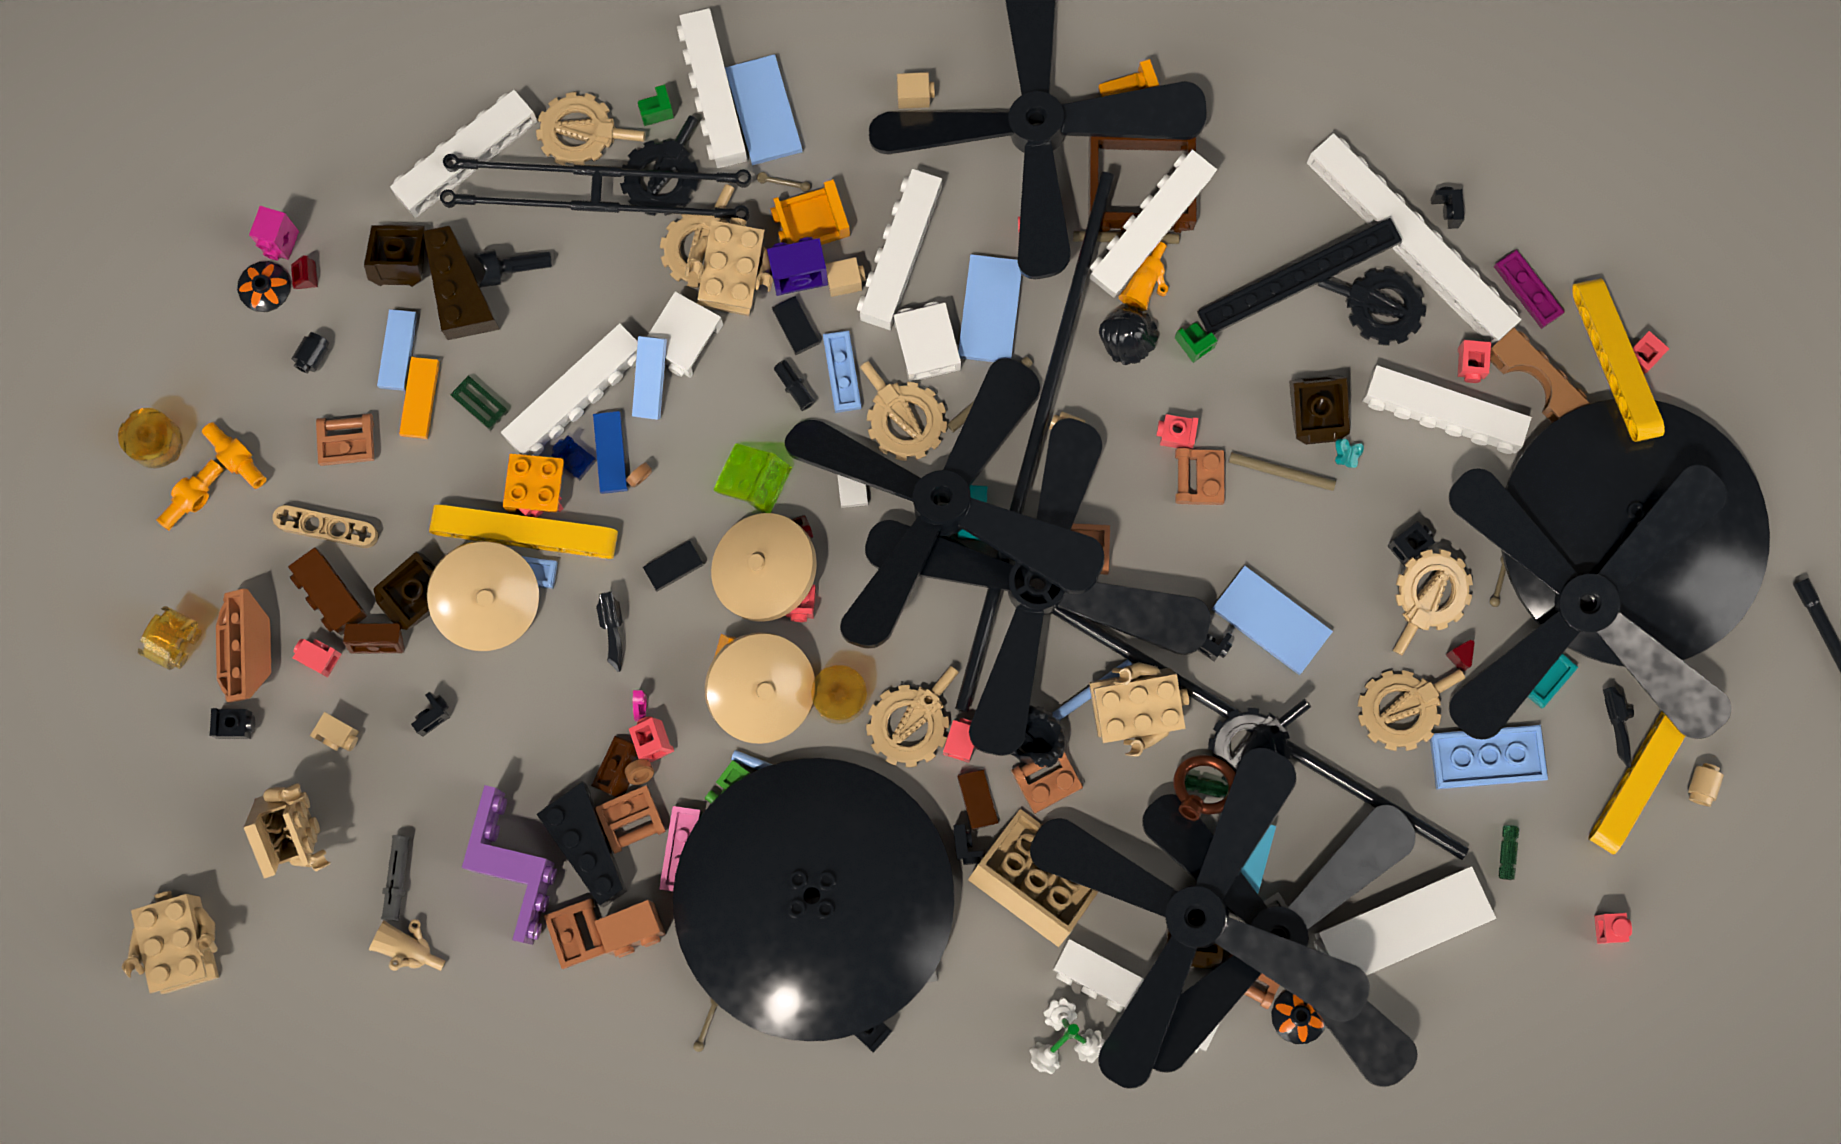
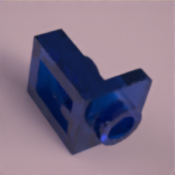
M569 435L564 440L560 439L552 449L553 453L551 456L553 458H562L564 460L563 469L579 481L597 461L594 456L575 443Z

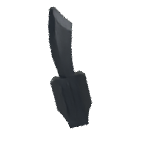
M612 591L599 593L596 609L600 627L607 629L608 632L607 662L617 672H620L622 646L617 629L623 623L620 604L613 596Z
M1615 686L1603 689L1608 716L1611 725L1614 727L1617 754L1627 768H1631L1630 745L1623 722L1634 717V710L1631 707H1626L1624 697L1616 690Z

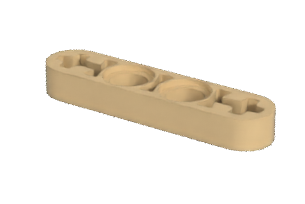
M288 505L278 507L272 517L273 523L280 530L360 548L373 547L378 541V531L370 523ZM287 512H289L292 518L299 520V528L297 529L298 524L292 521H287L284 525V522L280 520L281 516H286ZM312 517L318 518L319 527L314 531H308L306 529L307 520ZM337 523H343L346 527L345 533L339 537L333 536V526ZM355 525L353 529L360 533H364L367 529L371 537L365 538L364 542H362L361 537L352 534V526Z

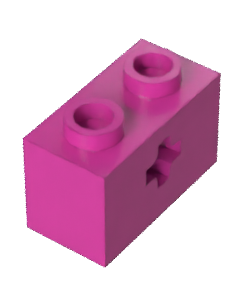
M259 206L249 236L256 243V247L263 251L264 256L273 260H279V257L289 260L299 230L286 213Z

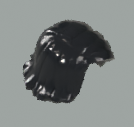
M1130 306L1128 309L1122 307L1105 319L1099 327V335L1107 353L1114 362H1121L1126 366L1131 363H1140L1141 359H1145L1149 352L1155 349V343L1158 340V336L1155 335L1157 326L1151 321L1149 314H1143L1140 309L1134 306Z
M1030 705L1023 744L1011 755L1024 763H1034L1039 767H1044V765L1046 767H1053L1057 763L1058 758L1063 757L1064 749L1066 748L1065 730L1060 726V720L1055 718L1049 711L1044 710V707Z

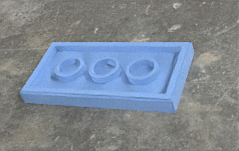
M775 54L725 67L752 166L802 153V146Z
M970 254L958 350L961 359L995 362L1002 358L1011 359L1021 281L1018 260Z
M1246 566L1243 567L1211 609L1298 675L1304 671L1333 632Z
M1541 725L1502 728L1497 735L1485 740L1472 738L1463 731L1434 733L1430 739L1436 790L1548 780Z

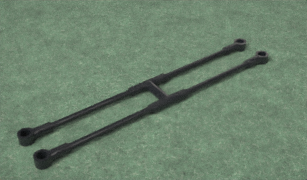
M447 154L443 158V165L449 172H456L458 169L478 170V168L567 172L574 175L592 176L590 201L571 200V202L476 197V195L455 194L454 191L446 189L441 192L440 200L447 208H452L456 204L476 205L478 203L571 208L572 211L612 213L629 211L704 215L726 219L740 218L746 220V222L749 219V210L744 205H738L735 208L716 207L715 209L623 205L619 202L601 201L603 176L622 177L623 175L717 180L718 183H736L739 187L746 188L751 184V174L745 169L739 170L737 173L717 172V174L622 169V167L579 164L562 166L479 161L478 159L458 158L455 154ZM450 160L456 161L453 166H448L447 163ZM745 175L748 177V180L741 182L739 177ZM446 196H453L450 202L444 201ZM739 211L746 212L744 217H738L736 214Z

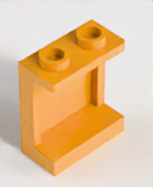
M834 179L824 182V188L782 201H779L778 197L773 198L774 207L770 208L774 223H780L782 231H779L778 235L781 243L793 244L798 243L802 238L813 237L814 239L820 238L821 245L850 236L849 225Z

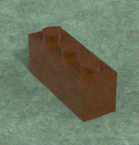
M316 547L288 566L293 573L290 579L299 590L304 588L307 592L306 601L314 611L320 610L324 616L320 620L329 632L334 630L338 634L343 635L346 624H358L368 616L322 552Z

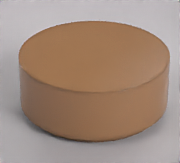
M646 462L643 463L627 477L626 481L632 488L637 487L652 473L651 467Z
M639 759L631 762L625 768V775L630 784L641 785L653 777L654 770L650 761Z

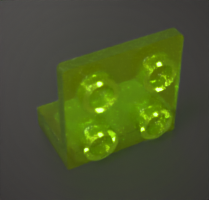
M736 443L713 490L718 494L748 502L761 513H771L792 467L774 453Z

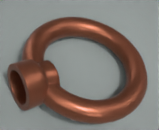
M1197 755L1183 761L1176 769L1173 778L1175 793L1182 802L1179 806L1180 813L1192 821L1198 820L1201 814L1221 813L1236 775L1232 767L1223 760L1209 755ZM1198 766H1209L1217 769L1225 776L1228 782L1227 795L1216 803H1204L1203 799L1199 796L1190 795L1187 792L1184 784L1186 774Z

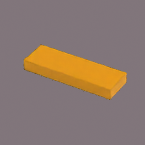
M411 357L399 431L401 437L428 439L440 363L436 359Z

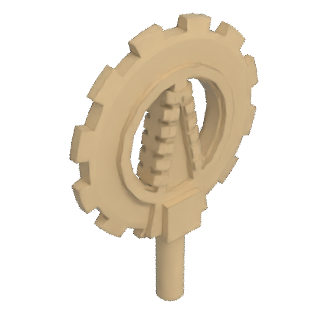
M576 92L566 93L565 98L558 100L556 97L548 103L550 107L546 112L542 111L539 115L538 122H541L540 129H536L537 140H542L544 144L541 147L547 157L552 155L556 158L555 163L565 166L566 163L585 165V162L591 159L595 162L603 156L601 151L605 147L609 148L611 143H614V139L644 142L645 131L615 128L613 118L609 119L607 116L610 110L603 102L601 104L595 101L596 97L591 94L585 93V96H577ZM577 112L586 114L591 118L587 120L581 119V121H561L564 116ZM557 133L576 140L585 141L586 143L574 147L565 145L558 139Z
M725 184L713 209L716 207L726 208L734 191L732 186ZM682 214L681 220L678 222L673 220L666 229L669 232L666 238H661L660 249H664L665 255L661 256V260L665 268L669 266L672 273L670 276L677 282L682 279L688 282L687 286L698 288L701 278L697 279L698 274L696 272H689L688 277L685 276L691 251L701 237L708 236L711 220L729 222L724 218H715L714 216ZM695 232L686 263L681 256V244L687 235Z
M865 362L860 368L878 391L872 400L875 403L873 410L868 409L867 421H871L872 429H868L871 440L876 439L880 444L878 449L885 455L888 452L896 455V460L907 461V457L915 456L916 460L926 457V451L930 448L935 450L942 442L938 439L941 432L946 433L947 421H943L942 414L946 413L943 403L938 404L934 398L936 394L928 387L926 390L918 388L919 383L907 382V386H899L898 383L886 385L870 362ZM908 403L915 404L924 411L927 425L923 433ZM888 416L903 431L910 435L912 440H903L893 435L887 424Z
M1432 549L1420 552L1421 556L1417 559L1411 557L1404 564L1407 568L1403 575H1398L1396 585H1399V594L1395 595L1398 606L1402 605L1405 611L1402 615L1405 618L1404 620L1408 622L1393 649L1395 653L1403 656L1418 628L1422 630H1429L1430 626H1436V630L1448 628L1447 623L1452 620L1454 622L1459 621L1464 615L1462 610L1465 605H1470L1472 594H1469V586L1473 585L1471 574H1466L1464 570L1466 564L1459 557L1456 560L1450 557L1451 552L1440 549L1439 553H1433ZM1431 570H1439L1427 582V585L1423 587L1424 589H1421L1419 594H1417V585L1422 576ZM1447 580H1450V598L1444 606L1438 608V604L1441 602L1440 598L1443 596L1442 593L1445 591L1444 587L1447 585Z
M950 666L931 690L919 687L918 690L910 689V685L898 686V691L890 693L887 690L880 695L882 700L877 706L873 704L868 715L872 716L871 724H866L867 736L872 735L875 743L871 746L877 755L882 752L887 757L886 762L895 766L897 762L906 763V768L917 767L916 762L925 759L927 763L936 757L934 752L939 746L943 748L947 737L943 736L944 729L949 728L948 716L943 717L941 709L944 706L939 696L958 675L959 672ZM908 706L892 737H890L887 727L891 714L898 708ZM928 722L927 733L922 741L912 746L900 745Z
M1460 669L1435 684L1428 683L1424 678L1420 681L1413 677L1414 673L1402 670V674H1393V671L1381 673L1382 678L1376 682L1374 679L1370 680L1365 686L1367 689L1365 696L1360 695L1357 707H1362V715H1358L1361 727L1366 726L1370 732L1367 736L1375 744L1377 741L1386 744L1385 749L1397 751V747H1405L1406 751L1418 748L1416 744L1422 740L1427 743L1434 735L1431 732L1434 725L1439 726L1441 714H1437V706L1441 705L1439 694L1465 679V675ZM1405 692L1381 715L1379 714V704L1387 694ZM1419 714L1417 722L1411 728L1395 730L1387 726L1395 721Z

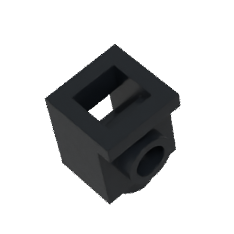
M1417 521L1388 545V548L1404 566L1411 557L1417 558L1421 555L1420 552L1427 550L1435 541L1433 540L1431 530L1426 525H1421ZM1413 540L1416 544V547L1412 548V546L1407 541Z
M211 708V737L216 739H251V732H254L256 725L255 717L251 711L247 709ZM231 718L235 719V725L233 727H230Z
M881 1023L874 1027L871 1034L862 1032L855 1036L874 1053L893 1031L886 1024Z

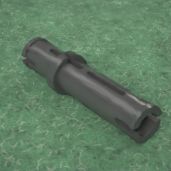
M392 835L386 888L382 890V894H385L382 920H400L402 896H405L406 891L403 890L410 840L408 836Z

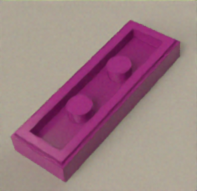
M1517 250L1494 265L1495 270L1541 329L1565 313Z

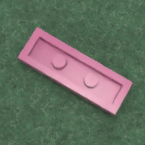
M672 807L660 890L673 892L680 855L688 836L701 816V810Z

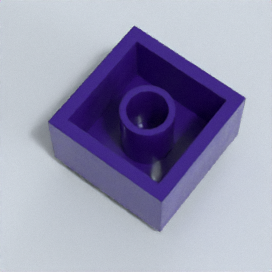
M806 237L793 244L777 243L772 248L767 249L776 296L828 286L827 270L820 238Z

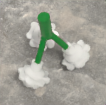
M1064 997L1059 1001L1052 1000L1049 1007L1043 1012L1046 1016L1045 1023L1053 1026L1056 1031L1061 1030L1063 1026L1066 1029L1064 1035L1054 1045H1043L1037 1042L1029 1050L1032 1056L1031 1063L1039 1072L1046 1071L1053 1074L1060 1067L1058 1049L1068 1039L1074 1038L1077 1040L1078 1044L1074 1046V1050L1078 1052L1079 1059L1081 1061L1087 1060L1090 1063H1094L1099 1057V1052L1105 1043V1040L1102 1038V1032L1099 1030L1094 1032L1092 1029H1087L1084 1034H1078V1025L1071 1024L1077 1018L1076 1006L1074 1003H1069Z

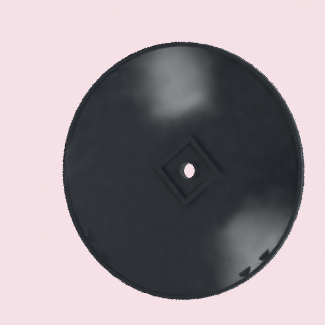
M1615 399L1598 401L1580 407L1562 416L1535 437L1515 464L1505 489L1578 574H1597L1681 471L1694 465H1703L1710 468L1726 487L1727 497L1723 508L1618 593L1620 598L1619 612L1679 659L1691 658L1722 640L1735 628L1751 607L1762 585L1769 556L1770 529L1766 504L1759 483L1745 458L1724 434L1701 417L1683 408L1655 400L1664 422V435L1634 442L1630 437ZM1501 550L1510 583L1519 600L1532 618L1541 625L1556 613V592ZM1589 595L1583 596L1580 600V606L1583 610L1588 611L1593 606V600ZM1580 631L1567 647L1601 663L1625 667L1596 632Z
M801 758L766 766L737 781L720 794L696 822L686 840L679 858L673 889V914L680 948L690 970L705 992L723 1010L753 1029L771 1036L806 1042L841 1039L865 1032L888 1020L908 1005L923 989L938 966L949 939L954 913V882L950 861L942 839L926 812L904 789L885 776L855 763L827 758ZM809 888H816L820 892V899L814 904H809L804 899V894Z

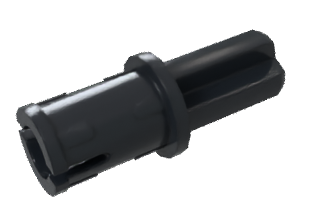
M786 360L776 364L774 371L785 385V392L791 394L801 411L810 408L816 401L803 385L804 380L798 378Z

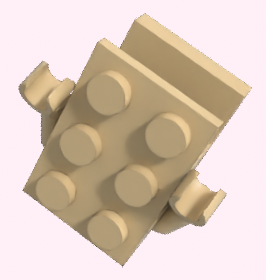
M731 218L730 223L711 220L708 236H703L699 239L691 251L690 259L686 266V277H688L689 272H696L698 274L697 279L701 278L697 304L707 309L749 316L754 289L758 290L759 285H766L768 287L767 292H770L773 282L767 249L762 246L764 230L746 227V220L740 218Z
M1138 662L1124 668H1113L1112 673H1119L1120 677L1089 682L1097 736L1102 737L1103 743L1124 740V745H1131V751L1125 753L1126 756H1140L1143 750L1167 737L1170 731L1185 729L1182 706L1189 705V696L1187 689L1179 690L1177 674L1171 668L1159 669L1156 666Z
M298 783L287 788L271 787L264 792V796L255 798L245 822L244 830L264 878L274 876L279 864L288 861L294 866L312 867L314 871H319L331 864L324 857L327 854L324 849L314 853V845L317 843L320 827L316 817H311L308 810L310 808L308 795L306 792H301Z
M171 891L162 892L154 895L156 903L131 910L134 928L129 945L128 959L122 964V970L128 978L131 977V972L136 969L139 975L145 971L149 993L160 991L161 994H167L219 978L214 953L218 950L214 943L216 924L203 908L200 896L184 894L173 898Z

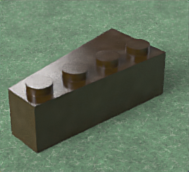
M450 225L424 230L441 331L447 340L500 330Z

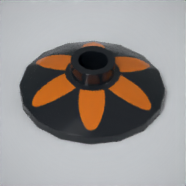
M260 261L250 265L242 272L238 280L237 292L240 300L247 308L256 312H269L279 308L286 301L290 293L291 283L288 274L280 265L273 262ZM265 280L264 286L257 287L258 282Z
M1287 990L1281 993L1274 1001L1271 1010L1272 1024L1277 1034L1285 1041L1293 1044H1308L1318 1039L1324 1032L1326 1025L1313 1007ZM1299 1010L1306 1014V1018L1302 1022L1296 1018Z

